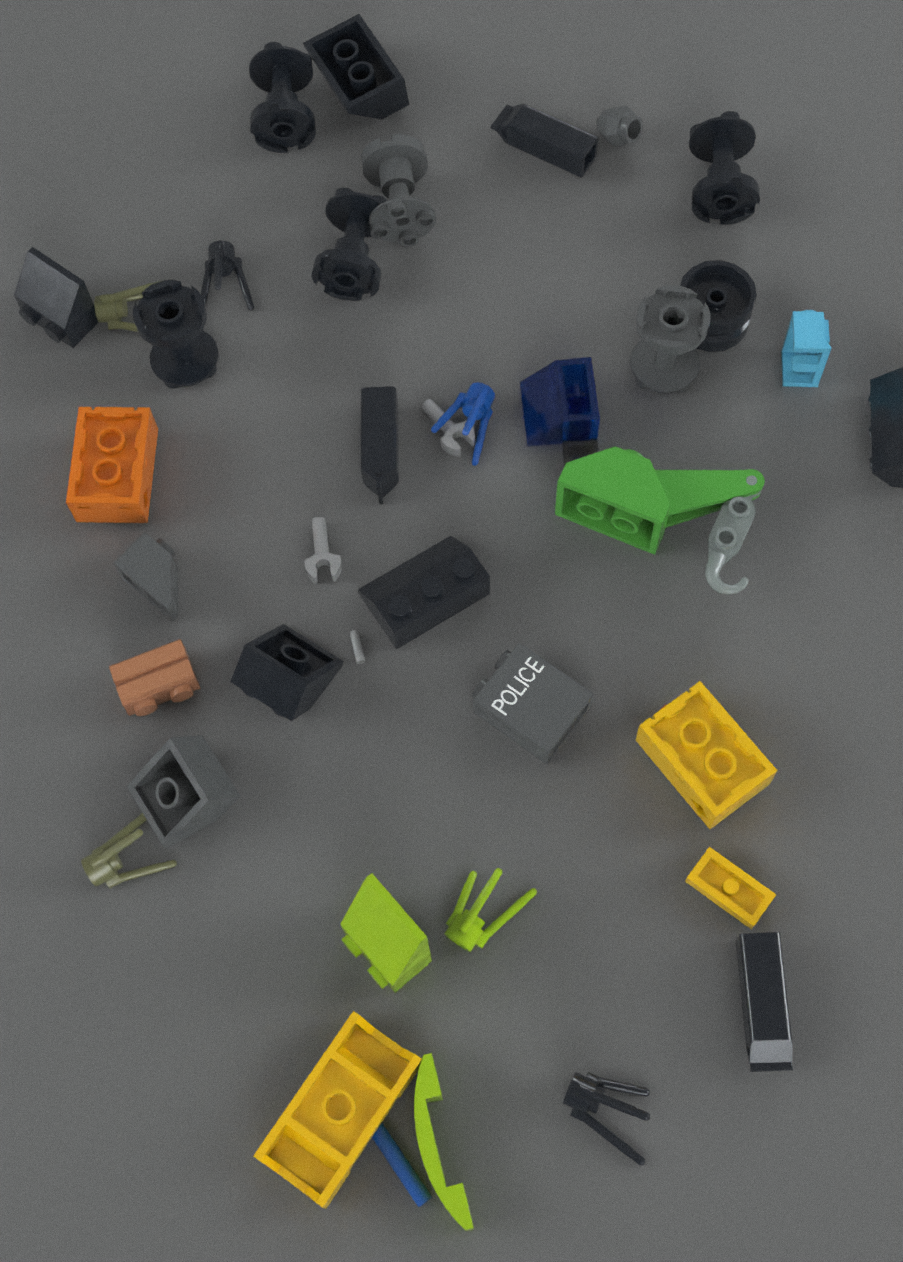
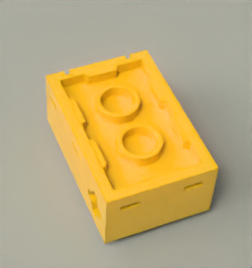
M701 681L689 688L688 692L685 691L672 702L661 707L653 715L652 719L648 718L641 723L635 739L709 829H712L770 785L778 771Z

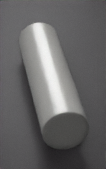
M350 631L356 664L365 663V657L359 631Z

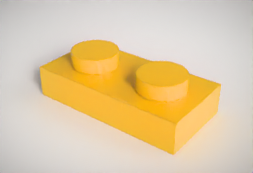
M711 847L706 850L685 880L686 883L751 930L776 896L774 892Z

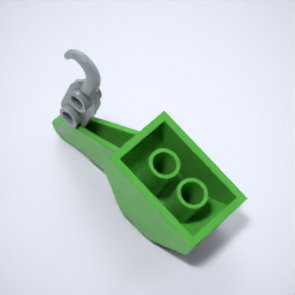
M615 446L566 463L557 481L555 515L655 555L663 539L665 528L720 511L708 538V562L705 576L707 583L713 590L720 594L733 595L745 589L749 582L748 578L743 577L739 583L729 585L721 581L719 573L722 566L737 555L742 547L756 513L752 500L760 496L765 479L762 473L755 469L655 470L650 459L644 458L639 452L631 449L624 450Z

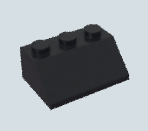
M360 14L303 43L304 48L348 114L382 120L410 105L405 79Z
M902 367L870 379V395L868 398L871 409L869 435L872 441L870 468L872 474L891 487L903 488Z
M449 536L358 589V593L397 650L490 594V575L470 547Z

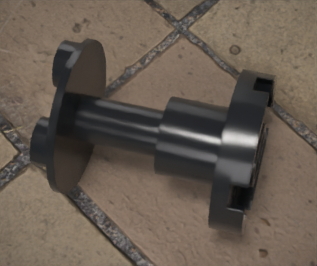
M269 42L264 46V50L254 55L249 63L251 80L258 88L268 92L266 101L256 106L251 113L250 131L255 136V142L268 151L288 153V147H295L297 145L298 150H301L310 145L316 135L314 113L306 104L298 101V96L295 94V92L308 86L313 78L312 58L309 54L295 48L282 46L278 42Z
M734 111L724 112L720 117L711 118L701 124L692 126L689 132V149L691 153L700 160L713 163L707 170V176L701 179L692 190L691 204L694 215L706 223H710V218L720 219V225H730L746 220L755 212V205L760 203V189L757 181L753 177L741 173L740 165L734 161L748 154L754 147L756 139L755 129L749 122L740 119V115Z
M339 188L336 190L335 196L328 200L325 209L326 216L333 226L345 234L344 237L336 241L335 249L320 253L314 260L312 280L316 285L317 282L324 285V292L341 300L359 301L362 300L363 294L370 293V297L378 292L382 275L381 269L374 260L368 257L369 247L364 242L365 237H372L369 224L371 212L381 203L388 201L383 196H371L365 193L354 192L349 188Z
M164 280L150 285L142 292L143 298L139 301L138 305L135 302L133 307V319L140 336L153 345L150 352V365L154 374L169 388L192 386L206 378H211L216 373V364L219 358L218 347L213 337L203 331L207 320V311L200 292L192 286V289L182 286L181 281Z

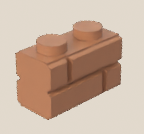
M181 639L109 666L119 698L129 716L134 714L136 716L149 715L157 710V705L170 700L172 702L185 701L193 696V691L201 689Z

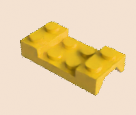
M353 1011L253 1157L282 1176L322 1208L327 1209L351 1173L350 1169L396 1100L400 1099L418 1072L422 1058L398 1045Z

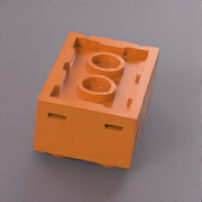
M91 407L78 408L66 504L76 522L148 523L158 427L150 407H137V410L134 407H95L94 410Z

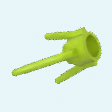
M495 869L471 909L464 910L477 877V873L471 871L455 909L445 923L449 927L444 935L468 952H471L475 945L482 949L488 939L537 894V890L531 888L483 931L482 927L485 922L477 915L502 875V869Z

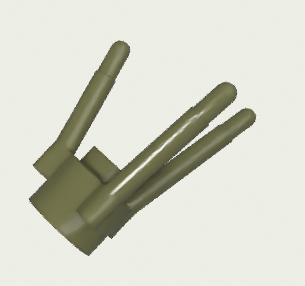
M154 283L113 294L95 296L94 307L98 322H107L109 330L124 329L138 332L135 323L123 322L121 319L128 315L127 302L142 299V292Z
M143 813L105 844L81 859L83 869L94 886L97 887L106 882L109 889L121 882L161 872L177 865L175 860H169L118 874L117 870L123 868V865L117 853L143 835V831L137 829L147 821Z

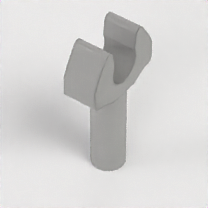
M432 399L426 400L421 407L434 423L444 414ZM449 419L440 428L444 432V436L441 438V448L446 453L457 457L461 456V447L454 440L457 437H463L472 447L475 446L473 427L467 436L462 434L466 421L453 423Z
M315 517L312 519L315 554L304 560L306 573L314 584H318L319 576L317 571L319 567L327 565L330 567L332 580L336 582L342 572L341 557L329 552L326 519L324 517Z

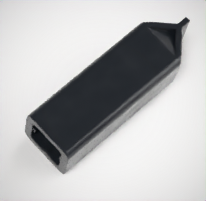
M524 103L513 107L507 104L491 125V129L497 131L508 145L581 178L597 156L599 137Z
M393 386L364 387L361 389V474L364 484L378 496L380 504H383V498L399 482L398 397L396 388Z
M780 932L739 934L736 939V951L746 1051L750 1063V1072L793 1071V1043Z

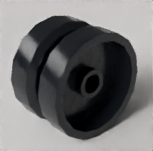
M714 260L705 261L693 266L683 276L680 286L697 293L696 298L703 305L706 303L710 311V324L707 336L696 349L707 352L725 351L736 346L746 336L757 297L755 283L745 270L734 263Z

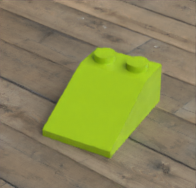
M373 873L368 875L340 923L343 932L346 934L341 941L355 958L362 954L372 966L367 969V972L381 989L389 985L396 993L432 962L428 938Z

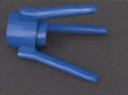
M472 383L467 393L460 392L455 402L431 428V432L436 433L460 407H462L464 415L468 417L462 430L464 436L469 434L475 420L481 419L471 461L474 466L478 465L488 422L493 413L490 407L495 399V392L486 384Z

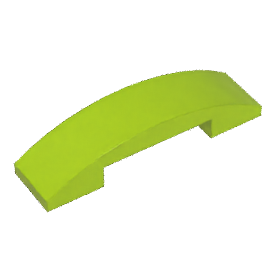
M432 1053L424 1054L421 1060L414 1096V1118L418 1146L424 1167L436 1194L454 1220L465 1231L473 1230L474 1226L464 1185L460 1183L446 1187L427 1104L443 1100Z

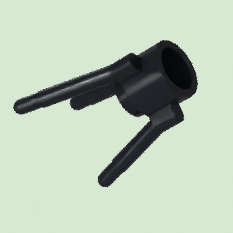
M219 240L211 243L208 247V260L205 262V274L201 289V296L205 306L212 273L214 274V287L216 290H220L222 277H227L232 271H235L247 307L252 311L254 304L242 270V259L235 257V247L227 241Z
M575 1072L563 1104L573 1108L570 1116L583 1121L623 1154L631 1158L638 1165L643 1166L645 1159L588 1114V1111L596 1114L600 1104H604L628 1115L648 1121L650 1119L648 1112L605 1095V1089L645 1097L649 1096V1089L601 1078L589 1072L586 1076Z

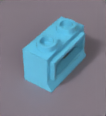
M814 310L793 311L781 349L782 386L818 387L831 351V346L829 345V320H824V312H816Z

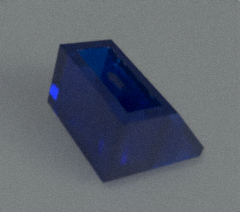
M591 357L555 360L520 382L527 447L598 440L600 414Z

